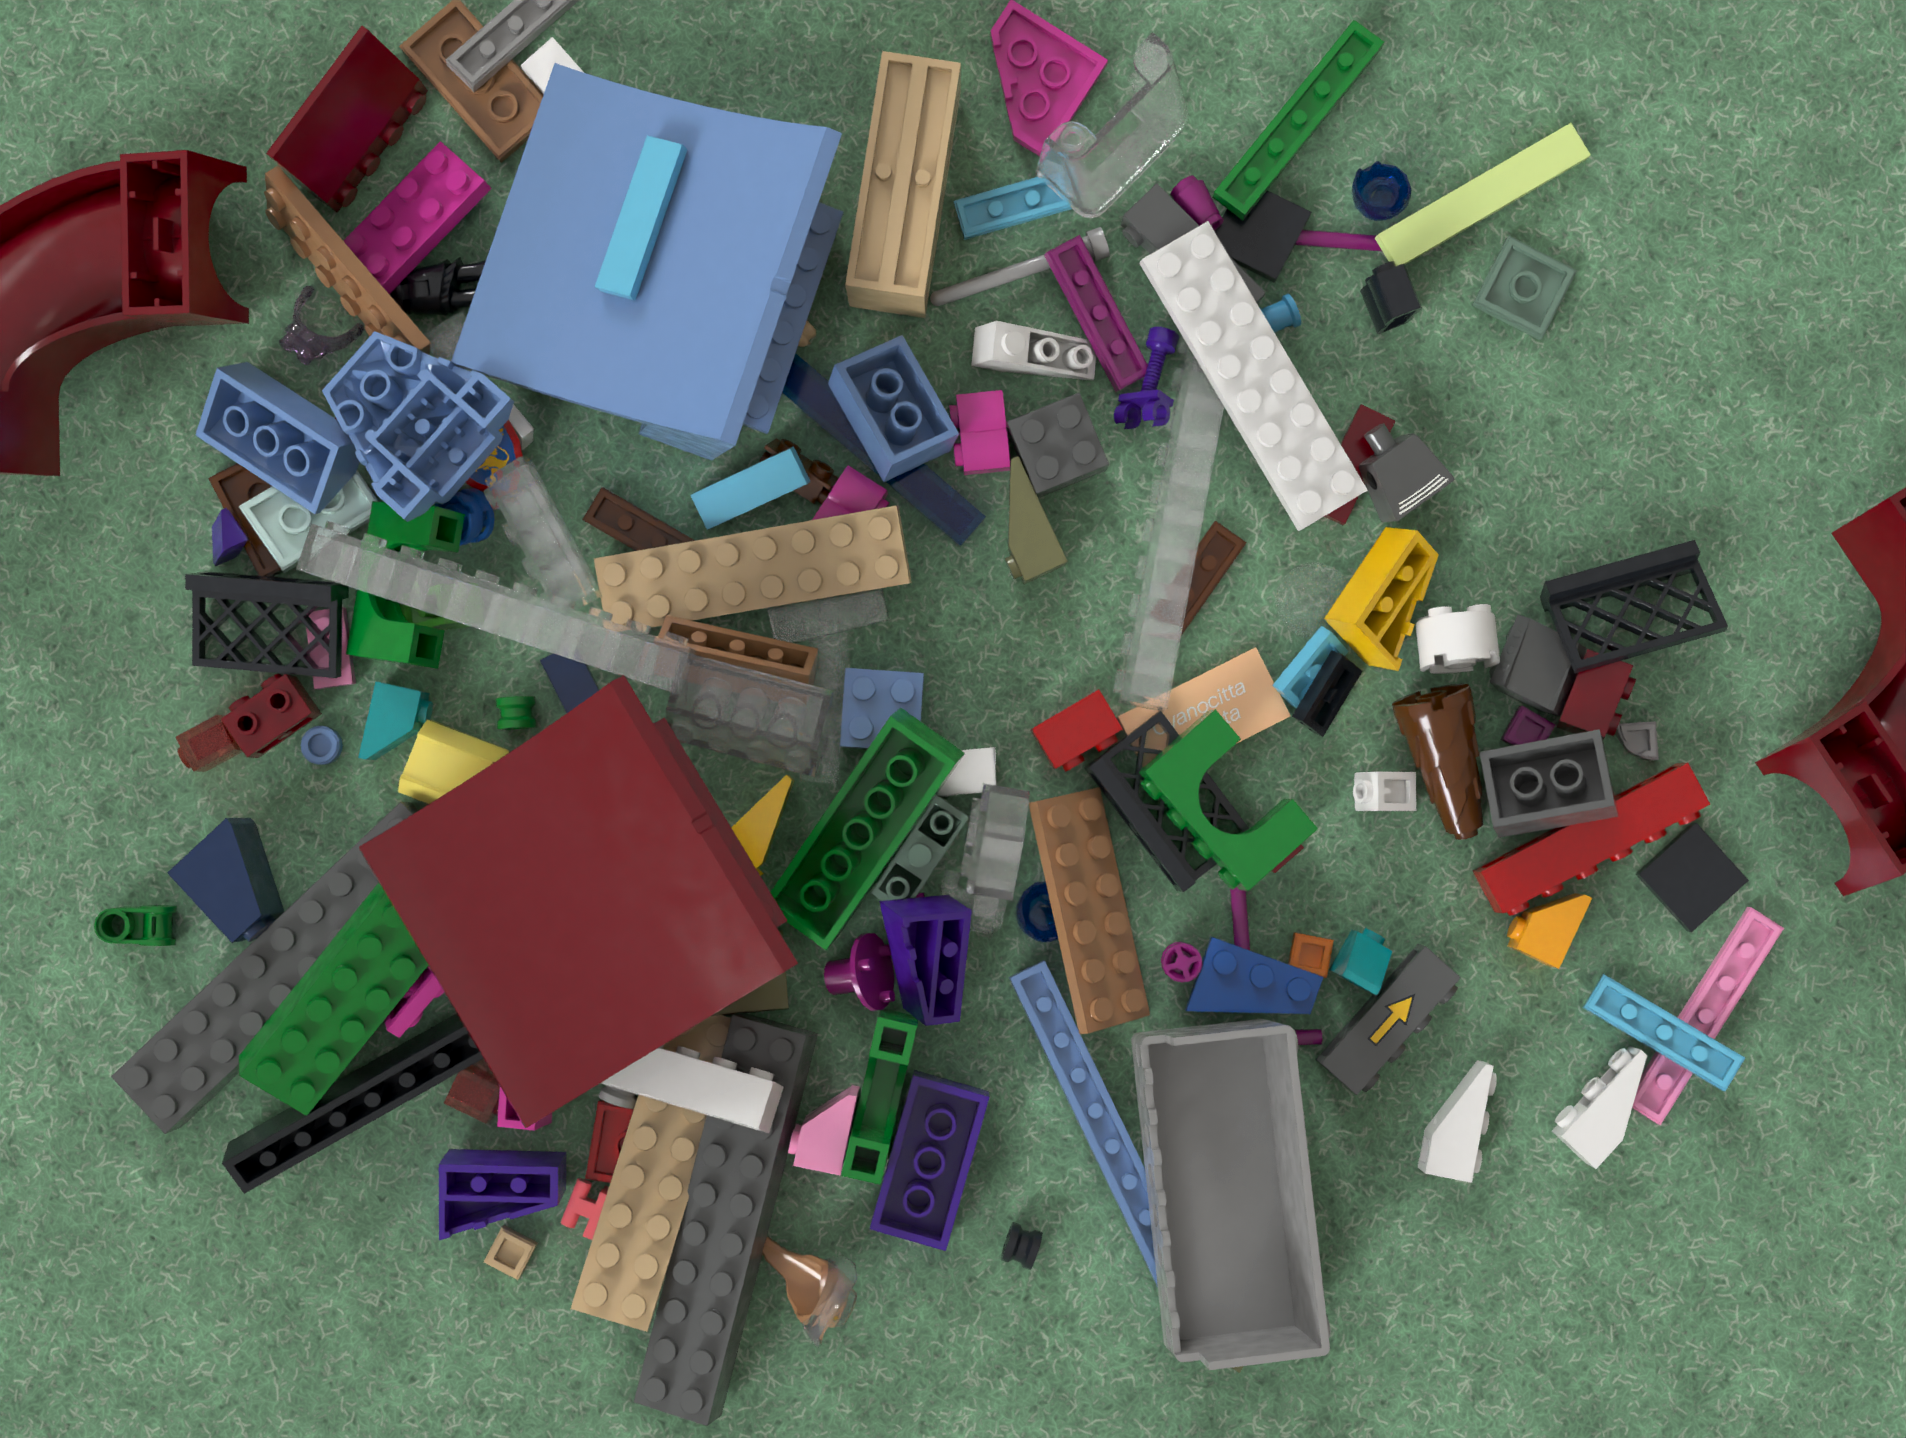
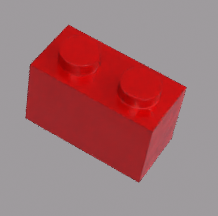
M1098 689L1031 729V732L1053 769L1055 770L1062 766L1064 771L1067 772L1084 762L1085 759L1082 753L1095 746L1098 752H1101L1118 742L1119 740L1115 734L1123 729Z

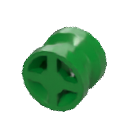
M535 696L496 698V707L500 709L501 716L497 721V730L537 728L536 719L532 716Z

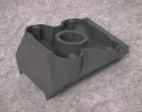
M1517 615L1513 626H1511L1506 636L1507 641L1500 655V663L1490 668V683L1498 691L1538 711L1560 717L1577 673H1574L1557 631L1530 618ZM1578 642L1576 648L1581 660H1583L1587 648Z

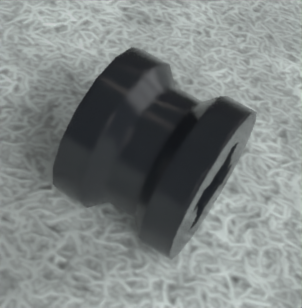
M1012 1222L1000 1259L1005 1262L1012 1260L1020 1262L1023 1268L1031 1270L1040 1248L1043 1232L1038 1230L1029 1232L1023 1230L1020 1224Z

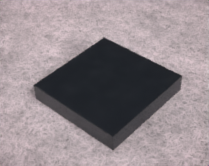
M1267 190L1244 220L1226 209L1222 217L1224 221L1215 230V233L1227 254L1239 266L1275 283L1308 222L1311 211Z
M1692 822L1636 873L1637 877L1687 932H1693L1749 881L1696 822Z

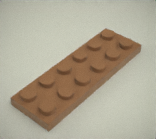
M276 166L266 172V191H264L267 199V209L265 213L269 221L277 230L283 229L291 238L292 247L302 259L308 258L316 267L315 272L321 282L327 288L332 286L341 296L340 301L345 310L353 317L357 315L366 325L365 330L370 337L375 331L416 347L423 353L430 355L431 342L283 170Z
M1100 787L1028 803L1079 1034H1089L1149 1016L1150 1011Z

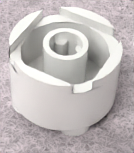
M1491 605L1469 606L1467 611L1452 612V607H1436L1429 609V616L1419 618L1415 624L1420 670L1422 672L1430 668V673L1433 674L1473 671V666L1477 662L1484 661L1485 668L1500 663L1495 615L1491 613Z

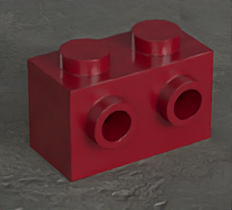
M1587 649L1584 659L1597 656L1599 653ZM1618 661L1579 672L1557 728L1573 734L1600 729L1603 740L1606 734L1614 737L1622 714L1615 712L1620 698L1628 701L1636 682L1635 678L1629 676L1633 665Z
M281 673L273 675L261 684L262 691L251 698L247 695L236 700L228 707L230 713L221 718L246 757H261L322 714L296 676L288 674L282 676Z

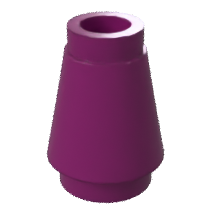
M1191 175L1181 180L1170 193L1172 199L1199 226L1208 221L1215 231L1223 223L1224 219L1221 217L1203 180H1197L1194 175Z

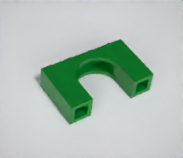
M372 502L346 651L347 655L438 669L445 630L409 623L400 608L399 586L405 568L419 553L427 550L458 553L465 514L431 506L426 513L407 522L385 502Z
M1216 709L1209 710L1138 772L1144 778L1140 784L1155 801L1161 798L1170 810L1166 814L1175 826L1180 830L1186 827L1194 836L1195 840L1192 842V845L1206 860L1212 857L1221 869L1217 873L1232 890L1238 887L1239 890L1249 891L1318 828L1293 799L1281 800L1255 825L1236 834L1220 831L1206 819L1199 803L1201 780L1211 765L1241 740Z
M883 1009L879 1012L841 1176L881 1185L918 1025V1020L912 1015Z

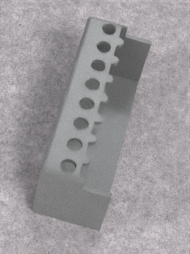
M1255 1019L1135 1033L1131 1038L1165 1347L1178 1361L1191 1362L1200 1360L1209 1370L1327 1355L1330 1350V1324L1325 1308L1297 1059L1298 1039L1295 1030L1289 1025L1265 1019Z

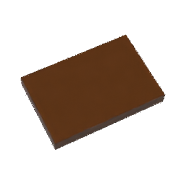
M238 463L208 478L223 508H227L247 536L248 540L244 548L259 576L274 577L283 572L239 508L240 505L272 486Z

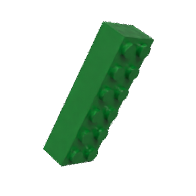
M899 708L888 718L770 892L786 917L787 923L827 950L843 931L965 753L904 709Z
M379 882L239 1055L240 1077L306 1116L428 966Z

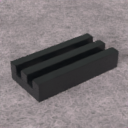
M1332 650L1292 717L1308 727L1313 733L1323 737L1363 671L1343 654Z

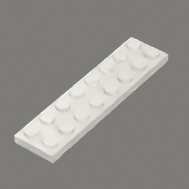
M1207 221L1143 258L1139 264L1297 530L1304 529L1368 491L1210 223Z

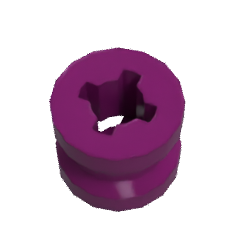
M1174 942L1163 951L1161 966L1165 974L1174 981L1181 983L1189 982L1200 973L1202 957L1192 945L1184 942Z

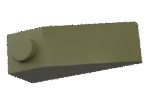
M1017 456L1012 458L1010 462L1008 552L1010 556L1004 559L1013 579L1021 577L1025 585L1066 566L1068 561Z

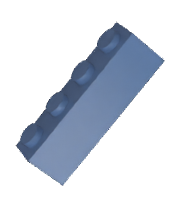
M249 362L218 367L216 369L195 435L312 513H320L353 477L360 463L354 453L357 450L349 435L343 432L338 420Z

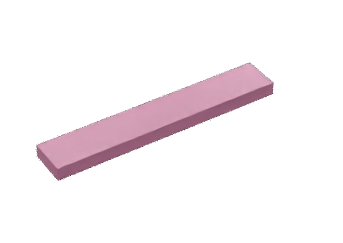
M1747 907L1678 1018L1715 1039L1784 928L1752 907ZM1656 1052L1641 1075L1632 1108L1656 1124L1661 1125L1693 1073Z

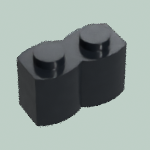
M1391 261L1372 270L1373 275L1365 279L1366 286L1360 290L1377 334L1408 323L1414 318L1415 314L1422 310L1405 264L1396 266L1395 262Z

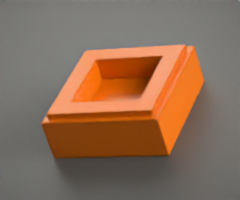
M1294 932L1288 964L1327 978L1334 940Z

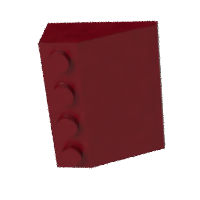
M361 26L266 154L303 189L338 213L342 206L347 207L353 202L358 192L356 187L365 176H371L377 170L381 161L379 156L388 145H394L400 139L404 130L402 126L411 114L416 115L425 105V95L428 90L421 80L368 29Z

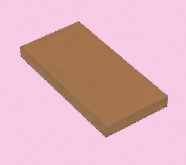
M452 0L399 47L502 163L528 140L543 98V93L513 59L475 92L447 66L446 59L483 28V25L461 0Z

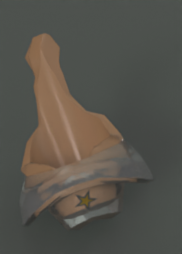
M767 1237L762 1255L785 1279L787 1296L793 1310L802 1323L808 1337L819 1347L822 1345L823 1336L827 1328L842 1327L847 1322L856 1305L857 1293L853 1289L857 1282L856 1265L844 1255H827L824 1258H819L815 1255H801L791 1252Z

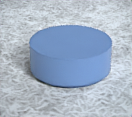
M313 727L302 737L301 751L304 757L311 763L318 765L330 764L342 752V739L338 732L330 727Z

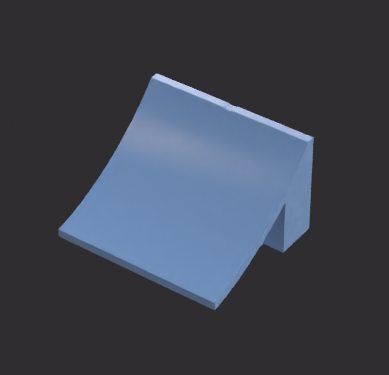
M554 63L451 362L456 366L471 371L474 370L485 376L641 422L639 435L709 460L715 459L736 446L742 425L767 434L843 215V211L819 202L842 133L823 126L784 122L702 106L622 85ZM648 135L683 144L688 150L638 295L634 301L601 292L595 288V284Z

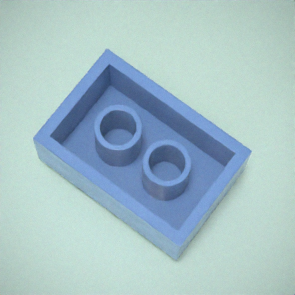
M903 335L834 365L828 385L883 482L951 451L959 432Z

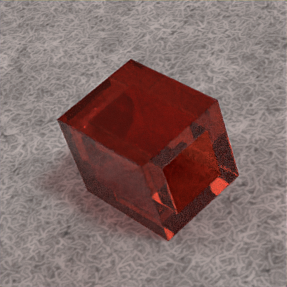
M215 715L175 737L180 745L177 749L178 755L187 768H192L196 772H206L243 752L222 722L221 718L224 715Z
M471 1065L457 1074L444 1104L486 1124L495 1115L498 1116L500 1085L494 1075Z

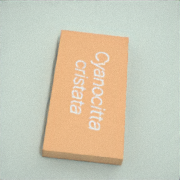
M1255 647L1117 716L1127 736L1157 712L1162 711L1177 733L1181 735L1204 713L1216 709L1241 738L1239 741L1241 742L1291 715L1280 693L1272 686L1274 682ZM1159 723L1146 732L1144 748L1162 751L1166 748L1167 734ZM1140 737L1132 742L1131 746L1138 747ZM1144 753L1142 768L1155 758L1157 754Z

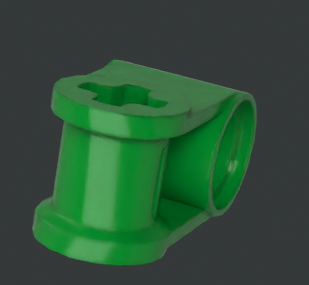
M142 905L140 907L124 906L105 909L95 919V933L99 939L111 944H139L141 946L176 945V939L172 937L173 913L177 912V906ZM115 915L121 916L125 922V929L121 935H118L112 929V920Z

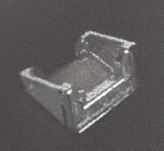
M1154 32L1139 45L1134 54L1133 64L1135 70L1127 79V83L1133 88V97L1095 135L1081 123L1071 121L1060 125L1044 141L1035 174L1082 217L1091 219L1102 215L1183 133L1188 124V108L1172 51Z

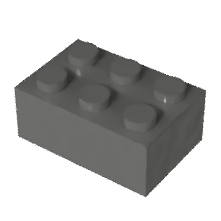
M1600 729L1480 752L1492 824L1499 838L1619 817Z

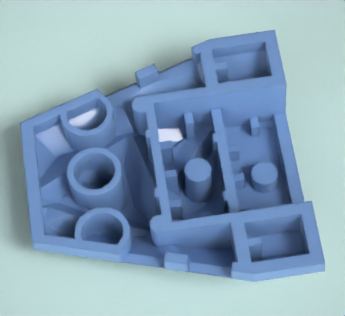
M375 331L322 390L343 432L349 435L357 450L354 452L356 457L366 467L373 480L371 485L375 493L407 522L426 513L434 503L444 504L455 495L501 443L503 435L499 429L509 419L514 401L484 374L474 370L468 371L454 365L449 360L433 357L423 353L416 347Z

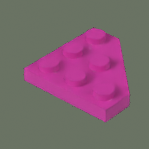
M1010 0L990 31L996 65L1013 140L1046 160L1106 68L1108 60L1014 0Z

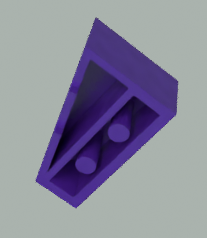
M950 895L879 901L903 1009L925 1026L960 1022L972 910Z
M449 1149L439 1163V1241L450 1238L453 1234L462 1231L487 1227L489 1223L506 1218L511 1220L558 1206L566 1191V1152Z

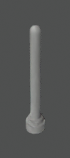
M1098 227L1086 231V236L1081 238L1094 261L1110 257L1109 247L1102 228ZM1043 254L934 291L930 296V301L934 306H941L1050 269V266Z

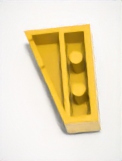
M1385 527L1324 619L1366 664L1399 671L1403 660L1398 658L1405 635L1411 636L1415 624L1410 623L1417 601H1423L1439 554L1418 530Z

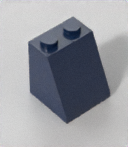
M225 818L167 872L231 943L245 940L248 942L253 941L285 912L256 823L251 818Z

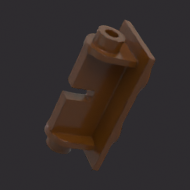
M776 438L765 445L764 449L767 451L762 455L759 462L794 446L811 482L793 491L814 505L817 502L822 505L830 493L828 490L833 488L839 479L833 475L834 470L820 460L811 461L800 454V447L789 440L781 439L780 441Z

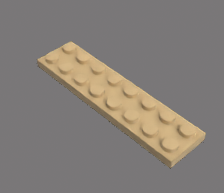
M897 505L594 558L607 635L662 626L666 615L692 621L912 583L900 511Z
M722 1015L710 1016L665 1043L663 1049L676 1053L678 1046L700 1052L699 1060L712 1063L714 1057H722L731 1018ZM638 1095L570 1309L646 1332L649 1331L689 1199L687 1190L707 1115Z

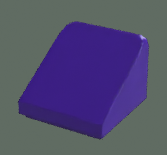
M227 508L220 511L212 526L213 564L215 566L239 556L248 540Z

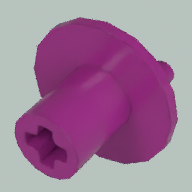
M863 933L857 937L852 946L850 958L832 960L826 963L824 982L829 993L841 995L855 992L862 1005L870 1011L883 1010L890 1002H894L895 979L889 944H884L883 940L875 933Z

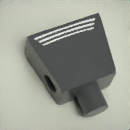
M1382 423L1364 435L1374 454L1360 463L1359 471L1381 522L1399 521L1455 480L1448 469L1414 433L1401 435L1394 439L1385 424Z

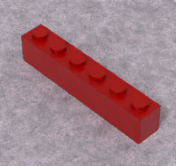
M1676 763L1615 795L1619 817L1553 828L1473 870L1493 911L1502 914L1507 912L1508 916L1518 914L1530 906L1528 900L1540 894L1543 898L1552 896L1564 889L1562 884L1564 881L1574 876L1577 880L1586 878L1599 870L1597 864L1608 858H1610L1611 862L1620 860L1633 852L1631 846L1642 840H1644L1645 844L1654 842L1667 834L1665 828L1678 822L1682 826L1701 817L1699 810L1710 805V802L1689 763Z

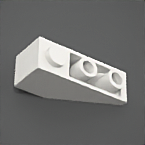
M994 321L975 327L971 366L1001 372L1094 380L1096 354L1087 339L1001 321Z
M1632 1046L1627 1050L1625 1048L1618 1050L1608 1062L1610 1068L1601 1078L1594 1077L1582 1089L1581 1093L1584 1095L1574 1107L1569 1105L1564 1108L1555 1119L1557 1126L1552 1132L1579 1158L1595 1169L1623 1141L1647 1058V1055L1642 1050Z
M1477 1060L1425 1128L1418 1168L1425 1174L1472 1183L1473 1174L1479 1172L1482 1163V1151L1478 1150L1481 1134H1486L1489 1125V1112L1485 1111L1488 1096L1494 1094L1497 1080L1496 1073H1493V1065Z

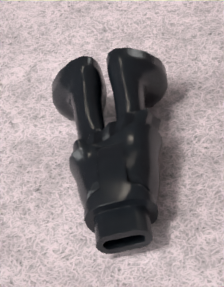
M459 257L452 263L446 259L435 265L412 270L389 295L407 315L412 313L447 316L449 313L453 314L457 308L470 307L476 288L460 290L461 284L479 281L486 260L464 265L461 257Z

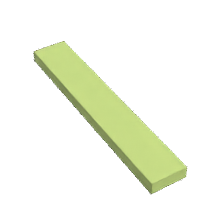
M1569 123L1379 233L1375 240L1389 262L1394 261L1396 266L1400 264L1406 265L1590 157L1591 154L1572 123Z

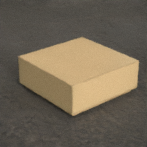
M503 1225L484 1263L519 1280L538 1243Z

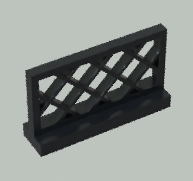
M1695 540L1545 581L1540 595L1541 604L1544 611H1549L1574 673L1722 633L1727 630L1726 620L1698 561L1700 550ZM1691 573L1697 588L1694 594L1691 595L1671 585L1675 577ZM1643 586H1650L1661 591L1662 594L1655 606L1635 597L1637 589ZM1699 592L1701 594L1702 599L1697 597ZM1666 594L1688 603L1682 617L1660 608ZM1612 596L1625 602L1619 615L1616 616L1597 607L1600 599ZM1629 604L1651 614L1644 628L1623 619ZM1573 606L1587 612V615L1582 625L1577 626L1564 619L1561 609ZM1692 606L1709 612L1713 623L1700 626L1686 618ZM1592 615L1614 624L1607 638L1585 629ZM1655 616L1677 625L1674 633L1665 637L1648 629ZM1617 627L1640 636L1637 643L1629 647L1611 641ZM1571 633L1576 635L1574 640L1571 636ZM1580 637L1602 646L1599 654L1581 660L1576 648ZM1644 638L1647 639V640H1650V641H1647V642H1643V643H1642V641H1643ZM1606 649L1611 650V652L1604 653Z
M208 571L185 574V590H192V666L328 678L341 677L342 599L349 598L348 582ZM206 598H215L225 610L215 622L205 612ZM228 599L236 601L231 604ZM245 601H251L261 613L250 625L237 611ZM264 602L272 603V604H271L269 607H267V606L264 604ZM281 604H287L297 615V618L287 628L273 614ZM300 605L308 607L305 610H303ZM317 607L330 608L329 625L323 631L309 617ZM229 617L243 631L232 643L219 629ZM265 620L279 634L268 646L255 632ZM302 622L315 636V639L304 649L291 635ZM212 634L225 648L217 658L205 657V641ZM247 638L261 652L253 661H247L236 649ZM282 641H285L297 655L289 664H282L272 652ZM320 643L329 653V668L318 667L308 655ZM229 655H231V657H232L234 660L226 659V658H227ZM266 658L270 663L262 661ZM302 661L306 666H301L298 664Z
M1159 711L1100 757L1091 761L1084 769L1096 785L1100 787L1102 793L1176 891L1185 892L1196 883L1195 881L1217 863L1211 857L1193 870L1185 859L1187 842H1193L1195 838H1188V829L1186 827L1182 830L1181 837L1167 835L1162 828L1163 812L1169 811V807L1164 806L1165 803L1161 798H1159L1158 805L1144 804L1138 796L1140 780H1144L1138 773L1142 769L1144 753L1158 755L1162 751L1144 748L1146 732L1159 723L1167 734L1166 747L1180 736L1162 711ZM1140 737L1138 747L1128 746ZM1122 750L1138 752L1135 774L1121 773L1111 761V758ZM1206 771L1201 780L1204 784H1200L1199 788L1208 789L1214 799L1212 813L1203 812L1204 816L1211 817L1210 823L1214 827L1217 826V819L1219 818L1231 820L1240 832L1249 829ZM1125 778L1134 779L1133 788ZM1219 805L1227 815L1218 814ZM1148 809L1157 810L1156 819ZM1172 840L1181 841L1180 850H1178Z

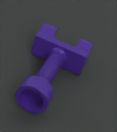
M1165 327L1150 328L1146 347L1152 352L1141 391L1119 394L1118 401L1121 403L1114 411L1115 424L1125 423L1124 429L1137 428L1141 423L1142 417L1144 421L1154 420L1152 427L1163 426L1168 423L1170 419L1169 407L1173 406L1174 400L1162 391L1157 390L1166 355L1174 354L1176 351L1179 335L1175 331Z

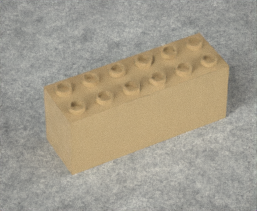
M882 51L845 283L850 307L921 318L926 317L961 94V63Z

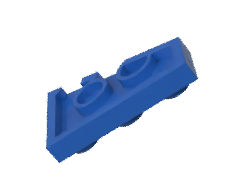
M1210 937L1202 960L1201 971L1196 977L1185 1010L1197 1012L1311 1014L1323 977L1223 940Z

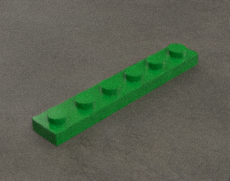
M1353 20L1217 187L1212 198L1244 220L1380 52L1384 41Z

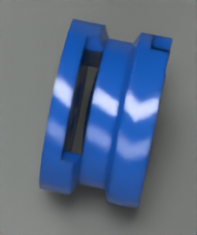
M476 488L462 489L457 491L448 502L444 504L435 503L437 507L465 514L460 546L470 542L484 541L492 533L495 521L494 511L490 500L482 491Z

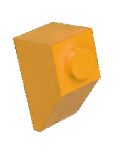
M1574 893L1523 911L1522 916H1516L1508 928L1507 937L1511 939L1507 946L1547 966L1559 969L1592 898L1585 894Z

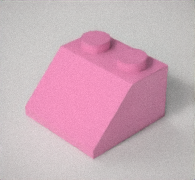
M850 1086L806 1115L802 1125L796 1124L788 1150L789 1154L795 1155L793 1166L841 1175L860 1089L859 1086Z

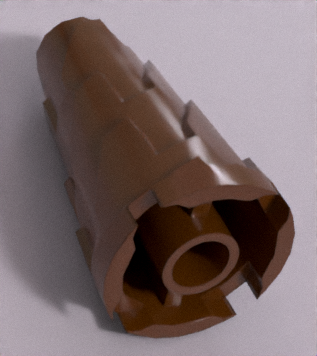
M1450 684L1430 688L1431 692L1421 695V691L1397 699L1392 703V707L1400 732L1406 737L1415 766L1421 770L1431 804H1435L1446 832L1454 834L1456 840L1468 839L1478 835L1477 829L1483 826L1480 799L1483 792L1476 757H1479V750L1474 726L1476 714L1471 687L1469 684Z

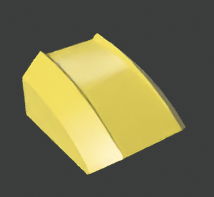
M426 720L417 734V739L404 771L400 776L398 792L430 804L508 754L509 750L439 722Z

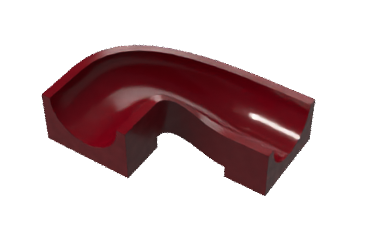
M189 150L120 154V161L106 162L82 168L53 178L0 205V474L60 476V387L72 368L94 352L118 341L167 327L249 324V308L235 302L224 290L214 270L209 248V222L214 203L219 194L232 183H247L246 166Z
M1906 488L1831 533L1875 597L1880 608V633L1870 659L1854 684L1827 715L1812 727L1755 762L1763 776L1773 773L1785 774L1804 782L1820 794L1836 813L1845 830L1850 847L1849 868L1844 877L1834 883L1842 896L1900 877L1906 873Z

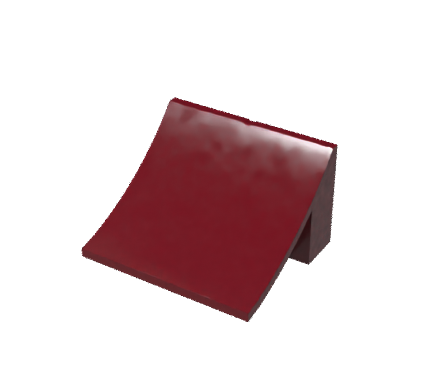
M624 675L608 683L570 712L481 772L390 829L359 846L360 852L525 1128L798 964L777 929L778 926L787 922L783 912L665 717L655 723L652 722Z

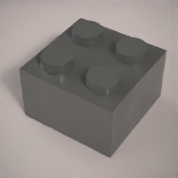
M1080 392L1007 421L1006 429L1009 438L1038 498L1105 472L1109 466Z

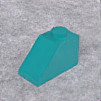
M375 682L358 758L376 760L416 735L426 720L431 719L433 702L428 701L430 693Z
M1364 928L1362 933L1351 929L1329 970L1361 989L1377 995L1381 989L1392 951L1383 946L1386 939L1367 928Z

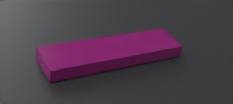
M1078 235L1046 252L1044 256L1115 392L1145 377L1148 364L1081 236Z

